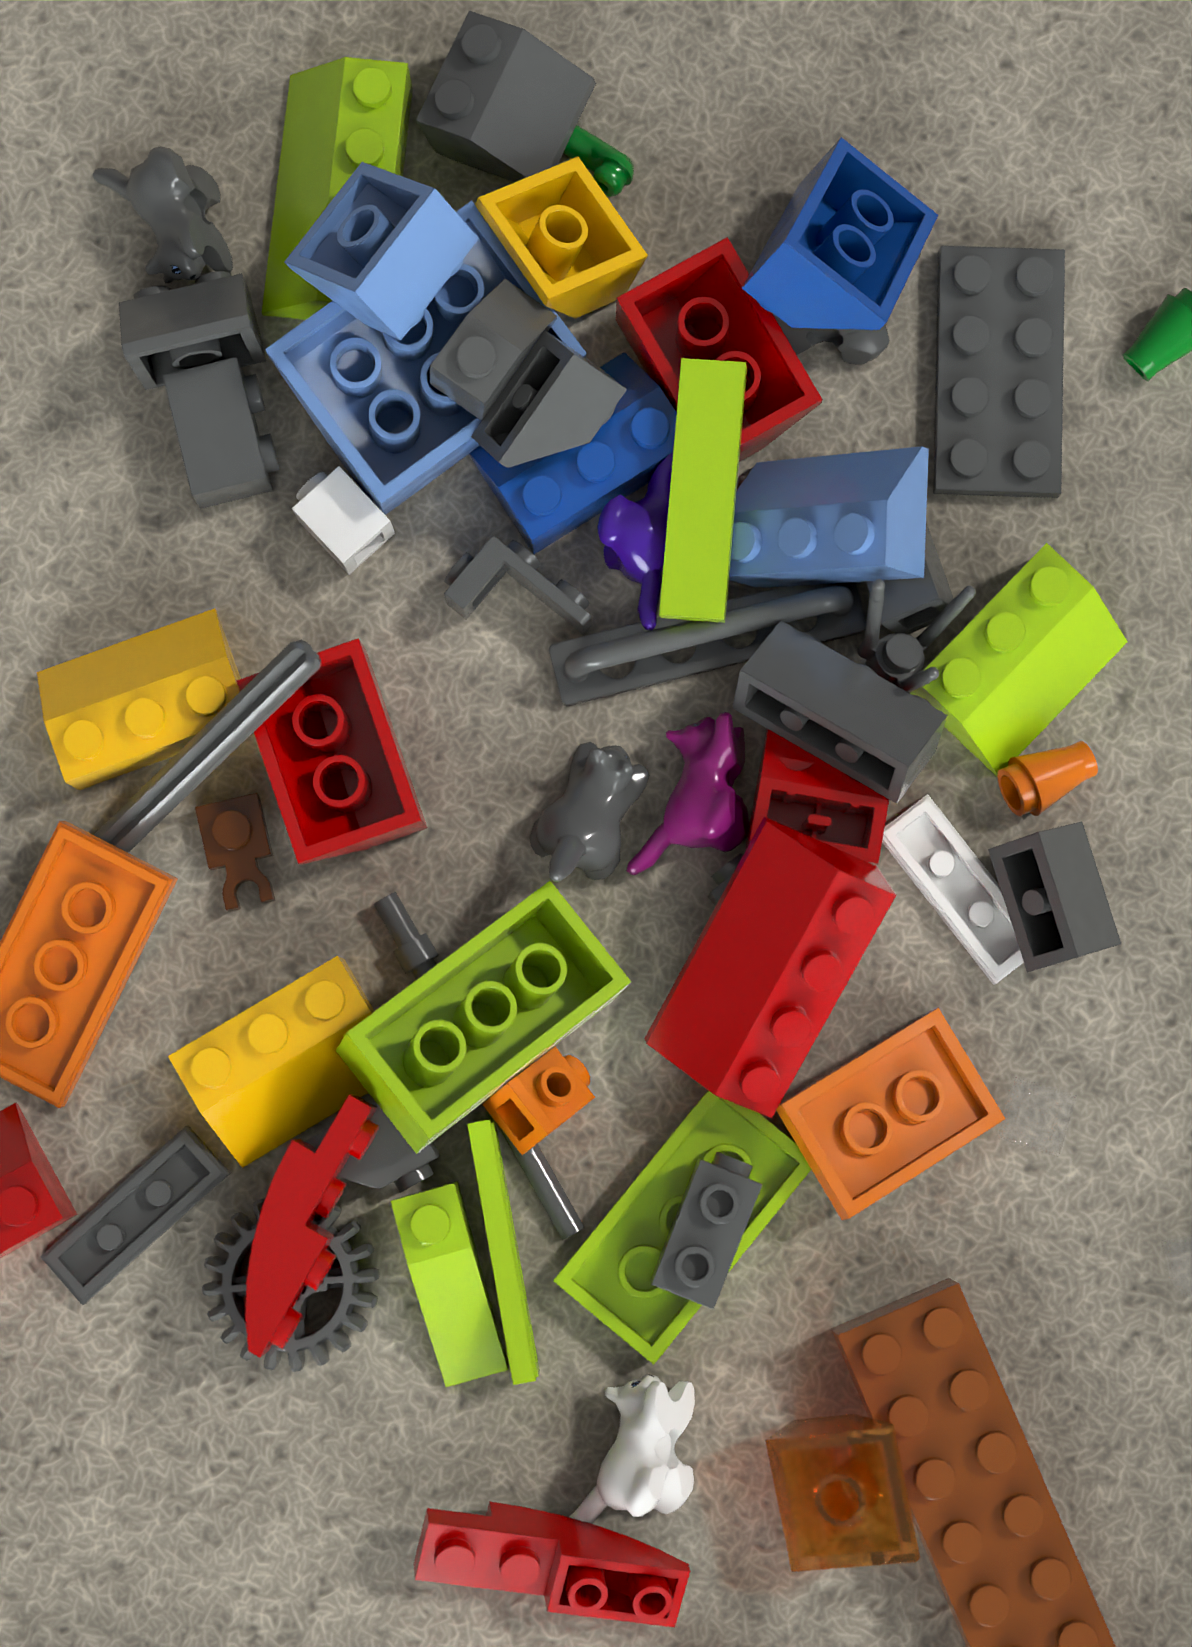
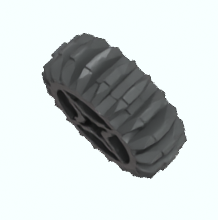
M260 1199L253 1203V1211L257 1221L259 1220L265 1199ZM337 1204L327 1219L315 1217L312 1222L335 1235L329 1246L338 1258L341 1267H330L317 1290L309 1286L304 1288L300 1298L293 1307V1309L302 1313L303 1316L283 1350L272 1344L264 1358V1367L266 1369L274 1370L280 1362L282 1351L288 1352L291 1371H301L304 1368V1350L306 1349L310 1350L312 1358L317 1365L322 1366L329 1361V1351L325 1344L326 1340H329L341 1352H345L351 1347L352 1343L349 1336L343 1331V1325L358 1332H363L368 1326V1321L364 1316L353 1310L355 1305L373 1308L377 1304L378 1297L375 1294L359 1291L360 1283H370L378 1280L380 1277L379 1269L365 1268L359 1270L357 1260L372 1254L374 1247L372 1243H365L354 1250L352 1249L347 1240L360 1231L361 1225L355 1220L347 1224L341 1231H338L333 1225L340 1217L342 1208ZM242 1212L235 1213L231 1217L233 1227L241 1235L238 1239L225 1232L217 1233L214 1238L217 1246L229 1253L227 1258L210 1256L205 1259L204 1267L208 1270L223 1273L222 1281H212L202 1286V1293L207 1296L223 1295L225 1304L212 1308L208 1311L207 1315L210 1321H217L229 1314L234 1325L226 1329L220 1336L225 1344L236 1339L241 1333L247 1336L246 1305L242 1296H246L247 1275L240 1276L244 1258L252 1246L258 1222L253 1224L248 1216ZM343 1287L340 1304L331 1320L322 1328L305 1334L304 1318L307 1317V1301L311 1294L327 1291L331 1288ZM246 1342L241 1349L240 1357L248 1361L254 1354L248 1351V1343Z

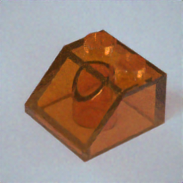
M857 1414L797 1419L791 1421L765 1440L791 1572L914 1563L920 1559L896 1434L892 1423Z

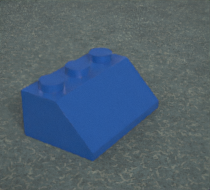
M841 137L798 185L741 289L756 299L761 307L774 313L791 328L880 330L887 323L936 222L938 214Z
M625 352L600 367L627 390L617 403L611 418L600 427L590 443L510 468L500 464L481 446L469 453V456L533 555L600 514L604 506L611 499L620 494L626 498L648 484L658 465L669 454L673 453L677 412L660 386Z

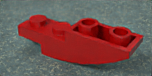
M355 1094L348 1095L318 1149L301 1139L291 1141L274 1174L261 1208L250 1254L245 1310L248 1351L259 1358L269 1351L272 1344L283 1350L303 1316L302 1313L293 1309L305 1286L307 1285L317 1290L336 1258L335 1254L327 1250L335 1235L314 1224L312 1221L316 1214L326 1219L331 1214L347 1185L337 1179L350 1155L358 1160L362 1159L380 1127L371 1121L377 1107Z
M489 1501L486 1515L427 1508L413 1564L415 1580L541 1595L545 1598L547 1612L674 1628L690 1575L688 1563L621 1533L559 1514Z

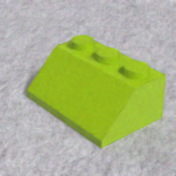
M1046 543L924 669L926 670L930 667L937 668L939 670V677L929 684L910 692V694L924 698L934 708L947 714L944 727L998 777V771L1008 766L1009 759L1019 756L1128 641L1094 586Z

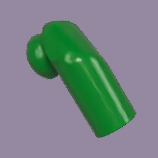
M576 125L563 154L571 159L579 157L585 167L594 173L593 178L606 196L613 197L619 195L624 186L630 185L633 180L634 166L632 161L619 150Z

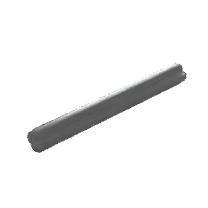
M304 640L289 643L119 809L94 836L129 853L320 668V656L312 649L311 645Z

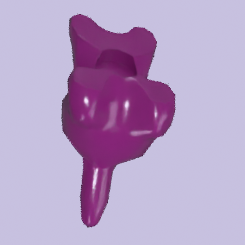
M729 712L720 713L716 720L711 717H704L697 723L687 725L681 730H668L666 732V738L673 742L682 754L684 761L683 771L667 802L663 823L656 828L641 850L627 864L626 872L630 875H637L652 867L671 844L689 848L713 847L725 853L736 848L746 837L749 829L748 809L743 802V798L737 795L733 789L734 781L742 771L745 763L744 729L742 727H733L732 716Z

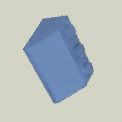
M920 446L757 462L736 491L729 580L752 587L770 588L874 581L875 579L924 578L929 449Z

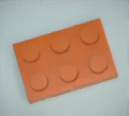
M939 1008L926 1013L780 1103L776 1110L841 1220L850 1219L1006 1119Z

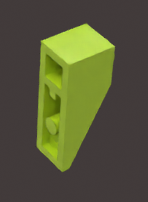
M458 1181L391 1200L408 1269L445 1387L508 1370Z

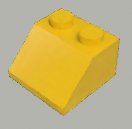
M579 157L480 196L475 203L476 208L543 304L575 319L616 301L617 297L626 293L648 257V254Z

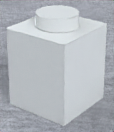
M340 466L328 476L324 472L316 474L303 485L296 495L299 502L292 510L298 521L348 575L395 534L391 521Z

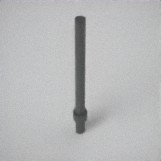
M396 892L391 893L374 903L375 908L398 947L393 953L405 974L412 972L417 980L435 967L437 964L434 959L439 954L427 933L419 934ZM500 1128L561 1239L564 1240L582 1230L584 1225L538 1143L524 1155H521Z

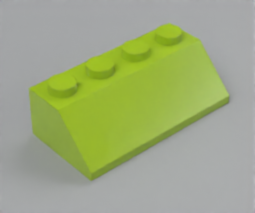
M343 57L290 75L262 315L306 320L333 301L286 265L285 260L361 162L403 176L413 93L408 63Z

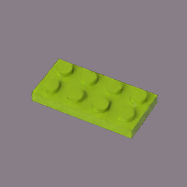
M709 1090L704 1093L553 1279L558 1286L653 1365L702 1306L651 1285L650 1281L698 1158L712 1163L717 1151L752 1165L753 1168L749 1179L763 1184L729 1271L811 1171L797 1144L760 1113L715 1096Z

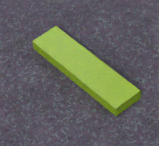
M681 358L659 610L661 618L725 623L747 374L746 362Z
M489 1119L468 1123L513 1385L534 1382L539 1377L540 1369L496 1122Z

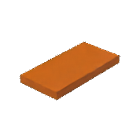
M67 821L58 822L0 941V1078L58 1108L66 1105L178 878Z

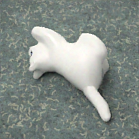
M646 1374L641 1378L627 1382L622 1387L606 1388L604 1391L605 1396L617 1405L621 1414L617 1439L601 1463L597 1485L570 1518L592 1524L607 1505L614 1510H628L632 1516H643L652 1509L664 1514L676 1511L686 1502L694 1485L693 1468L683 1464L675 1455V1444L679 1436L686 1429L693 1414L695 1394L692 1383L689 1381H679L668 1392L665 1383L661 1382L657 1376Z

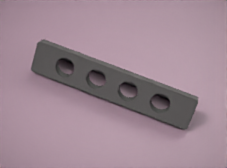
M856 582L784 586L727 600L725 623L659 617L653 630H646L641 622L554 643L549 647V654L562 704L571 706L747 662L780 621L788 623L817 615L815 626L805 633H809L822 643L863 633L866 629V618ZM756 630L755 640L744 648H734L723 641V638ZM696 645L694 655L683 663H672L662 656L663 653ZM635 661L633 670L623 678L613 679L606 676L600 670Z

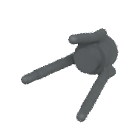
M875 579L872 583L865 636L857 649L858 655L866 660L865 665L871 668L878 676L908 693L936 680L939 677V670L937 668L930 667L922 670L925 660L923 653L975 596L976 590L974 587L966 586L918 637L914 638L908 634L897 633L889 634L879 640L885 597V582L882 579Z

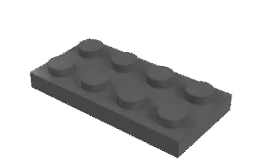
M940 246L938 251L933 494L1058 498L1061 495L1065 249Z

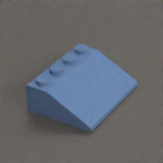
M472 200L456 211V213L479 239L465 256L461 268L446 281L426 307L422 319L409 329L402 340L365 325L337 303L331 301L265 349L269 358L361 490L385 515L480 446L471 436L481 423V420L430 384V365L468 313L504 279H507L546 307ZM546 307L557 315V320L548 332L586 357V351L555 310Z

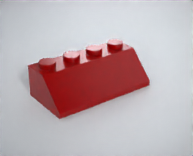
M764 817L644 1038L646 1044L715 1096L772 1118L896 897L895 892L879 868L858 857Z

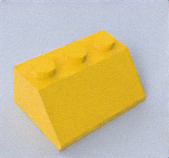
M215 608L37 672L44 724L64 781L77 790H82L175 756L240 692L236 680L241 678Z
M336 956L170 1054L168 1058L202 1116L243 1168L339 1111L349 1094L362 1097L368 1093L335 1050L344 1035L375 1012L345 959Z

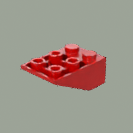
M766 728L745 848L750 844L762 819L766 817L873 865H878L889 799Z

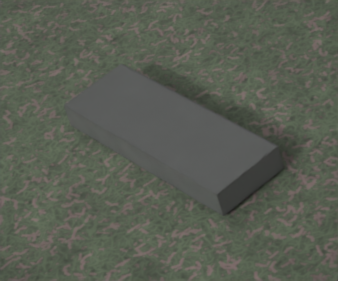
M189 1125L185 1126L40 1257L82 1305H85L231 1173Z

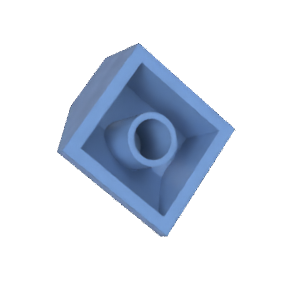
M361 162L291 252L285 263L291 270L365 325L402 340L409 329L422 319L426 307L446 281L461 268L465 256L479 238L435 188Z

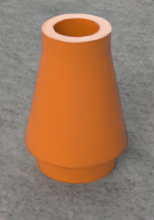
M1083 741L1066 747L1012 757L1009 759L1008 766L998 771L999 788L1006 804L1014 814L1023 816L1030 813L1038 816L1083 781L1096 776L1098 773L1097 761L1090 747Z

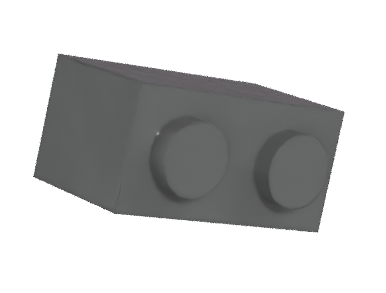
M237 357L163 375L191 495L200 509L273 491L269 473L279 471L280 466L271 434L261 436L259 434L254 413L265 411V405L256 374L245 376Z
M1082 821L1039 831L988 849L1027 973L1121 944Z

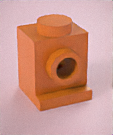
M555 1046L506 1083L482 1105L521 1155H524L593 1100L595 1096L588 1088L590 1085V1075L584 1064L572 1055L563 1057Z

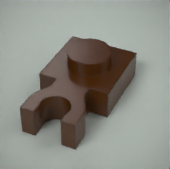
M252 793L195 807L208 868L216 870L226 867L227 877L222 892L226 911L230 912L241 909L237 898V890L242 883L247 881L255 882L258 885L262 903L276 901L272 884L260 871L257 861L258 859L273 856L260 795Z

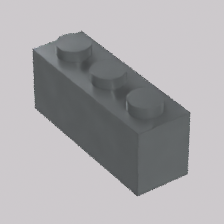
M783 621L777 624L741 668L732 706L736 711L896 804L935 754L948 716L934 708L924 698L904 691L878 676L868 666L853 662L822 644L815 636L801 632Z

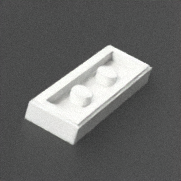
M928 794L885 826L882 843L993 985L1024 963L999 884Z

